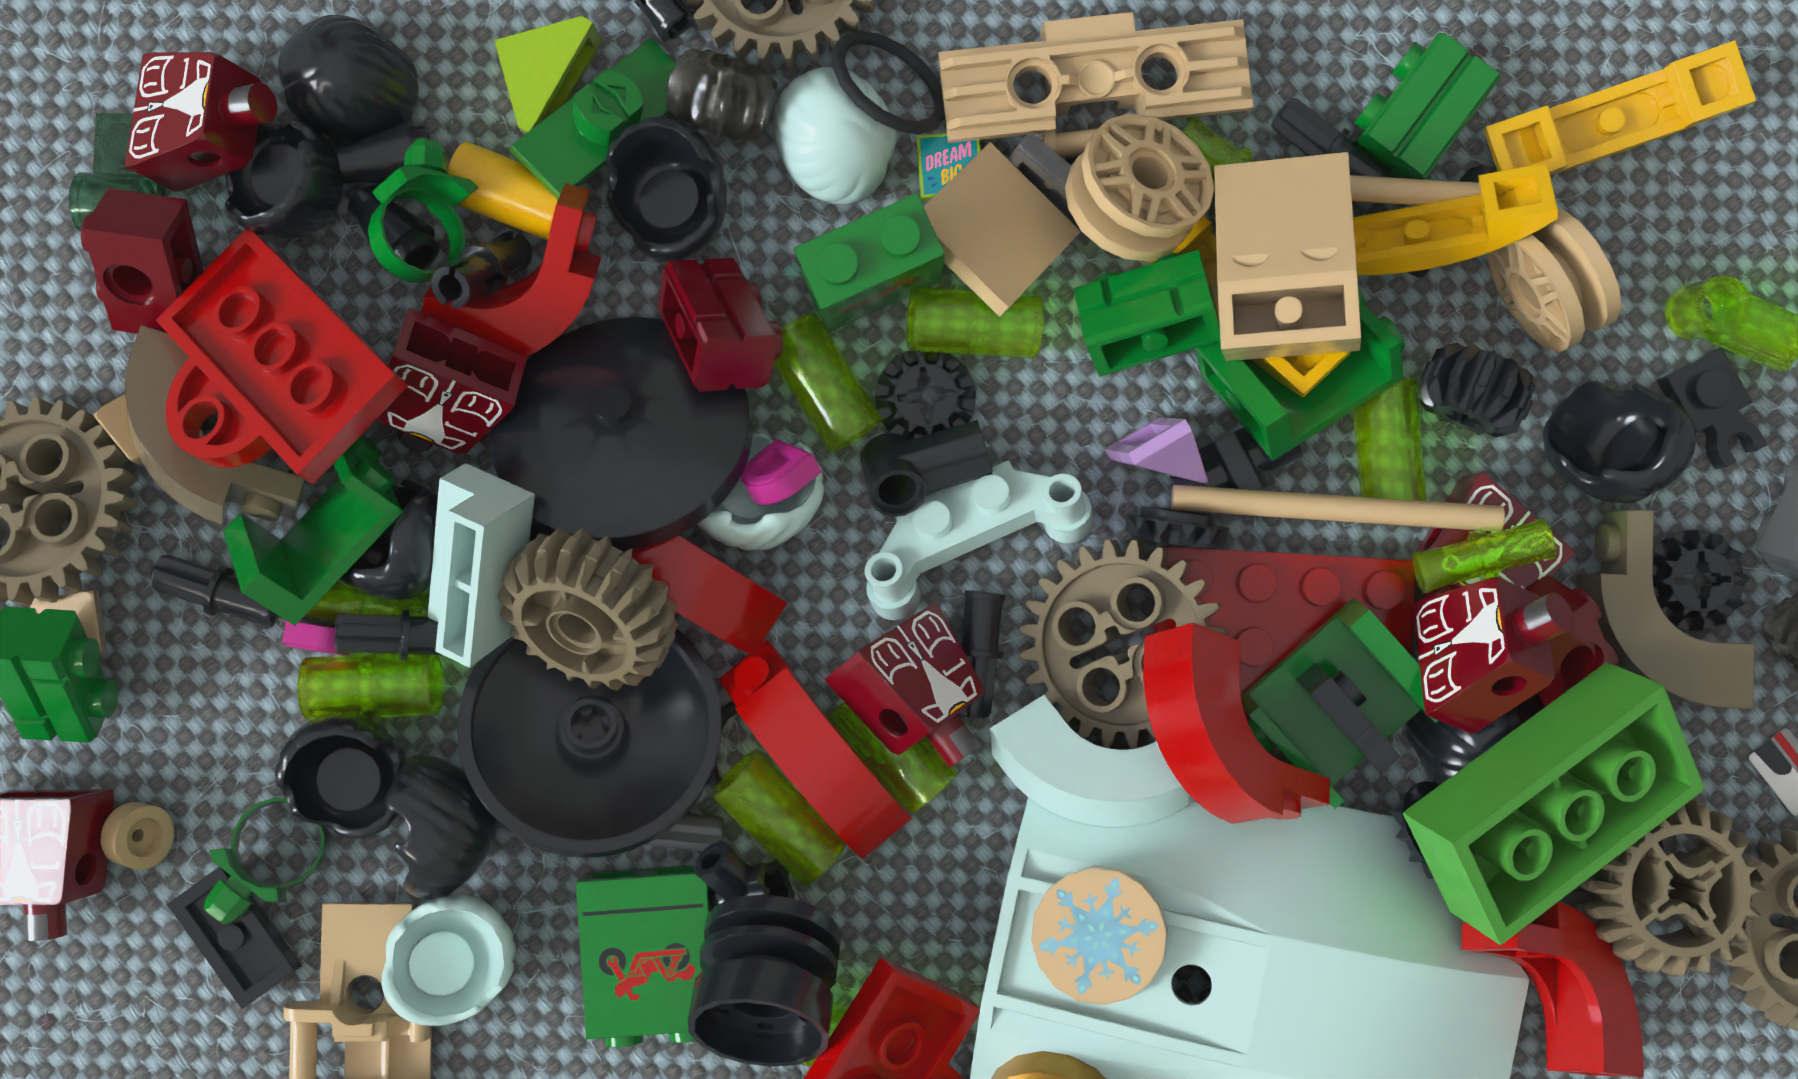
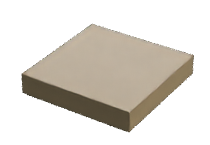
M991 142L924 206L945 253L944 263L999 317L1081 232Z

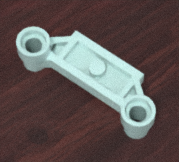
M1008 460L992 467V475H986L926 496L923 504L914 512L905 516L895 517L897 522L881 550L866 563V593L874 611L882 618L888 620H900L908 617L916 610L920 602L921 592L916 581L920 573L1033 523H1043L1047 534L1055 541L1074 543L1082 540L1090 533L1093 527L1094 515L1091 501L1082 491L1080 482L1069 474H1057L1048 477L1013 469Z

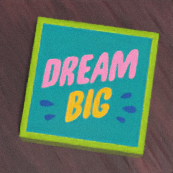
M947 133L916 135L921 203L929 202L981 151L980 140L948 143Z

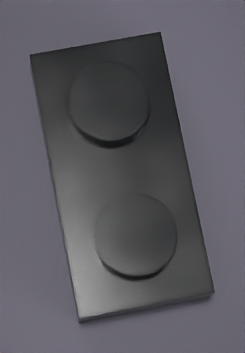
M218 867L167 905L237 1004L243 1009L302 967V964L253 896L249 899L254 904L238 920L228 925L219 922L204 910L206 897L219 879L226 882L231 876L221 867Z

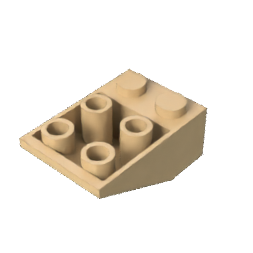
M1348 152L1214 166L1220 339L1225 361L1360 351L1361 328Z

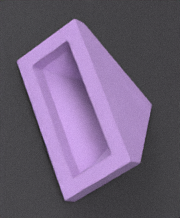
M1158 417L1104 449L1112 461L1209 485L1192 429L1186 419Z

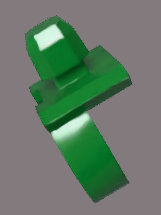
M426 138L416 139L405 152L404 166L398 168L372 191L381 204L371 215L368 227L371 249L379 263L392 275L410 283L430 282L437 270H422L409 265L394 252L384 230L383 219L386 206L397 201L399 198L415 199L427 204V209L439 218L448 234L450 245L446 264L448 265L458 260L459 254L464 250L466 242L463 223L454 207L479 188L470 179L448 174L446 153L442 145L437 141Z
M272 798L256 803L240 817L232 833L231 849L209 850L212 861L231 876L226 882L219 879L206 897L204 910L219 922L228 925L238 920L254 904L249 899L253 893L266 902L287 903L286 888L306 881L318 870L326 856L328 836L324 825H318L321 834L320 852L312 868L299 879L283 885L266 884L253 878L243 867L239 853L240 833L248 819L261 808L275 803H287L286 798Z

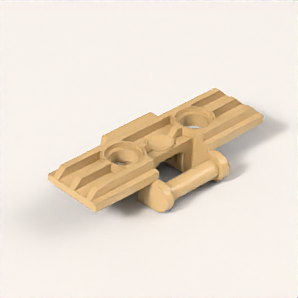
M1133 12L1044 21L1040 30L1041 41L938 52L948 143L1027 135L1031 131L1034 134H1038L1039 139L1060 157H1077L1085 151L1088 140L1097 129L1055 133L1056 117L1068 114L1072 105L1115 100L1117 101L1118 109H1134L1136 114L1154 116L1160 120L1251 111L1253 109L1243 19L1135 31ZM1152 58L1168 60L1176 70V83L1165 90H1156L1149 87L1142 78V65ZM1035 71L1045 76V88L1048 97L1036 104L1022 101L1014 90V81L1019 75L1024 72Z
M325 902L322 904L320 1001H297L284 1005L283 1020L290 1022L289 1079H316L317 1023L331 1024L334 1042H345L344 1079H431L432 1026L418 1025L403 1019L390 1007L385 996L379 1008L372 1010L364 1009L356 1004L351 992L354 980L362 975L372 976L382 985L381 976L386 963V942L393 927L415 909V903Z

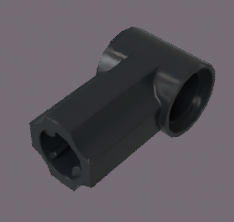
M978 420L912 440L895 433L880 434L872 438L863 447L860 454V464L870 502L876 511L891 517L905 516L914 512L923 504L926 495L993 474Z

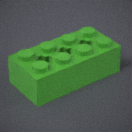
M1606 662L1404 811L1403 815L1449 911L1501 946L1696 797L1705 788L1664 685Z

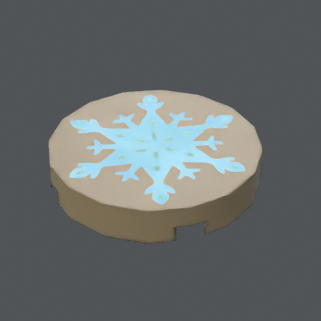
M1091 866L1068 873L1046 891L1034 913L1031 941L1038 966L1055 988L1080 1002L1107 1005L1130 999L1151 983L1165 957L1168 929L1160 905L1142 881L1121 869Z

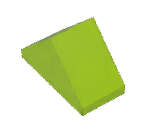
M579 16L494 40L517 125L524 135L571 99L603 43L594 23L589 19Z

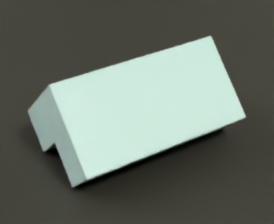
M466 463L439 480L428 618L438 622L435 651L470 668L512 637L510 636L512 624L506 622L500 616L504 605L497 595L504 584L502 580L507 574V566L516 553H521L530 541L535 494Z

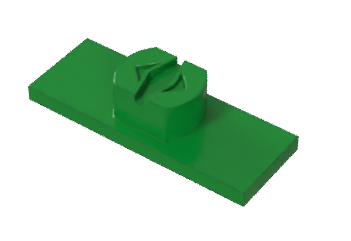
M649 38L612 68L601 73L591 84L588 83L575 93L572 99L510 146V152L558 199L565 183L579 187L607 164L605 157L608 148L613 140L620 136L622 130L630 125L640 123L643 119L649 117H667L697 93L698 85Z

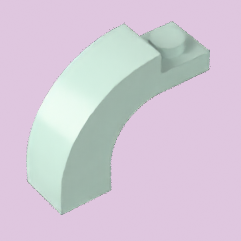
M1042 695L990 728L992 756L1006 775L1031 800L1061 817L1088 825L1127 827L1160 820L1182 810L1189 804L1190 795L1178 782L1167 765L1157 741L1144 747L1128 750L1109 749L1095 745L1075 733L1045 695Z

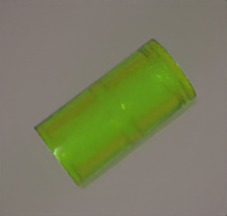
M912 287L908 302L906 340L909 351L1035 359L1039 353L1043 333V303L1041 296L1022 294L999 317L974 291Z
M815 312L806 314L781 329L783 338L782 354L778 360H774L773 365L830 454L853 443L883 421L882 416Z
M1403 378L1353 410L1361 497L1427 501L1416 379Z
M398 654L306 657L300 665L298 674V701L301 713L307 721L333 713L361 714L370 718L438 715L442 708L444 696V676L439 655L408 654L407 661H399Z
M844 701L828 715L897 799L903 803V806L910 814L916 812L932 800L959 774L954 765L950 768L947 767L927 737H924L901 755H897L887 749Z
M753 750L741 758L721 778L711 793V797L802 886L809 885L823 875L838 859L846 846V843L822 819L802 794L758 750Z

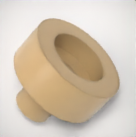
M129 802L116 808L106 819L101 831V846L105 856L115 864L135 870L149 869L160 863L168 854L174 840V825L169 814L160 807L141 802Z

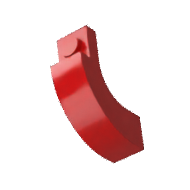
M567 183L564 184L556 203L543 262L529 276L515 283L504 285L493 294L477 295L466 305L456 309L451 308L452 301L446 306L441 304L434 296L430 285L424 297L421 313L524 356L531 355L549 345L573 323L582 310L590 294L601 260V256L588 253L597 220V215L586 212L591 190Z
M681 534L654 545L632 549V558L639 564L654 565L651 576L653 579L664 581L669 585L666 597L672 599L678 605L676 613L751 656L755 655L788 602L750 576L719 559Z
M1194 622L1145 636L1143 681L1152 730L1161 753L1175 778L1199 805L1216 817L1231 824L1265 818L1296 819L1301 817V809L1329 805V778L1276 759L1262 747L1254 736L1247 722L1240 694L1241 641Z
M768 640L761 644L754 656L747 655L718 679L736 704L735 710L771 758L822 819L861 859H864L912 819L881 776L857 752L830 720L779 651Z
M1557 902L1501 946L1469 924L1461 923L1462 950L1508 958L1519 964L1533 981L1540 996L1545 1016L1547 1071L1586 1076L1644 1078L1640 1021L1629 979L1619 957L1613 954L1611 943L1598 938L1596 935L1598 926L1590 918L1569 905Z

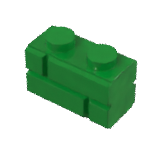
M1440 32L1425 48L1416 41L1411 45L1391 72L1392 75L1400 80L1387 98L1377 92L1354 121V124L1362 129L1354 143L1384 167L1390 168L1392 171L1388 177L1426 179L1501 79L1499 72L1477 56H1471L1468 49L1449 35Z
M1199 249L1184 254L1171 253L1168 256L1157 259L1152 264L1127 272L1105 273L1098 276L1091 283L1074 288L1084 341L1099 377L1221 341L1219 316Z
M5 606L0 611V697L22 739L52 740L58 735L61 741L90 743L94 738H97L105 718L113 715L118 700L116 682L113 679H106L99 665L100 649L97 640L87 638L75 610L44 609L39 614L35 608Z

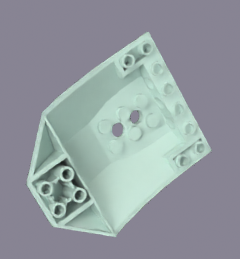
M1190 796L1187 807L1160 820L1127 827H1103L1088 825L1061 817L1043 808L1028 797L1007 877L982 996L970 1079H991L996 1069L1013 1057L1039 1051L1070 1055L1096 1068L1106 1079H1510L1530 979L1519 964L1508 958L1462 950L1461 923L1466 922L1449 911L1435 879H1428L1424 873L1422 862H1409L1410 849L1406 842L1396 838L1402 826L1396 821L1394 816L1345 806H1339L1334 809L1329 804L1301 809V817L1296 819L1265 818L1231 824L1208 812ZM1091 866L1121 869L1142 881L1160 905L1168 929L1165 957L1151 983L1132 998L1107 1005L1080 1002L1055 988L1038 966L1031 941L1034 913L1046 891L1068 873ZM1197 965L1209 974L1212 981V989L1206 999L1197 1003H1189L1176 995L1172 986V977L1180 967Z

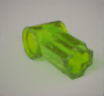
M1723 275L1682 286L1674 291L1667 300L1665 308L1667 324L1672 332L1682 339H1704L1775 371L1788 370L1798 358V315L1750 294L1745 284L1735 277ZM1704 296L1712 304V320H1709L1704 313L1702 305Z

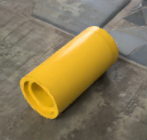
M467 141L461 143L450 160L447 168L448 174L470 179L479 188L457 206L548 240L558 199L520 161Z

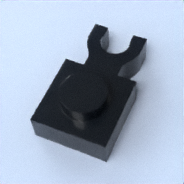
M1722 347L1711 350L1656 380L1665 397L1677 402L1688 413L1695 433L1704 431L1706 435V454L1714 469L1727 468L1737 462L1728 448V443L1732 436L1740 440L1745 453L1758 451L1768 445L1760 430L1753 424L1745 421L1739 412L1740 409L1753 402Z
M1314 663L1296 679L1380 774L1401 757L1358 709L1367 701V698L1341 670L1331 678L1317 663Z

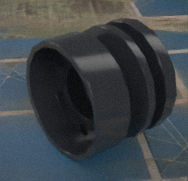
M763 894L739 896L717 904L706 918L704 943L701 945L700 968L702 972L695 978L688 1015V1032L700 1046L714 1054L744 1064L769 1067L798 1065L820 1056L828 1048L834 999L830 989L836 984L842 931L834 919L813 905L788 897Z

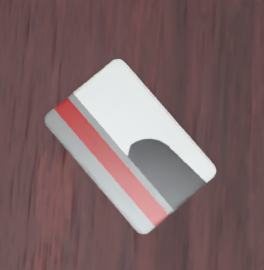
M1784 728L1751 753L1749 760L1790 813L1797 816L1798 740L1789 729Z

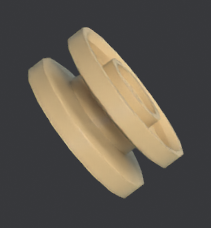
M1128 113L1108 119L1092 134L1086 144L1085 151L1076 158L1070 167L1065 184L1068 210L1080 230L1101 249L1126 260L1150 262L1170 255L1184 241L1193 226L1209 210L1214 192V183L1207 160L1197 144L1181 130L1154 116Z
M1557 207L1558 219L1519 241L1487 253V259L1498 293L1514 319L1543 348L1559 353L1579 343L1582 340L1585 329L1594 332L1616 321L1622 305L1620 287L1612 266L1598 242L1579 220L1564 209Z

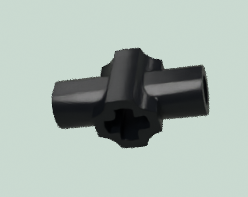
M1242 427L1198 450L1209 485L1172 475L1169 476V481L1172 489L1173 485L1263 490L1276 483L1271 474L1272 471L1302 457L1303 454L1299 444L1272 461L1249 432Z
M719 841L706 847L696 860L694 872L696 876L710 887L708 899L713 908L719 903L739 896L763 894L795 899L796 893L789 880V871L776 859L751 866L726 842Z

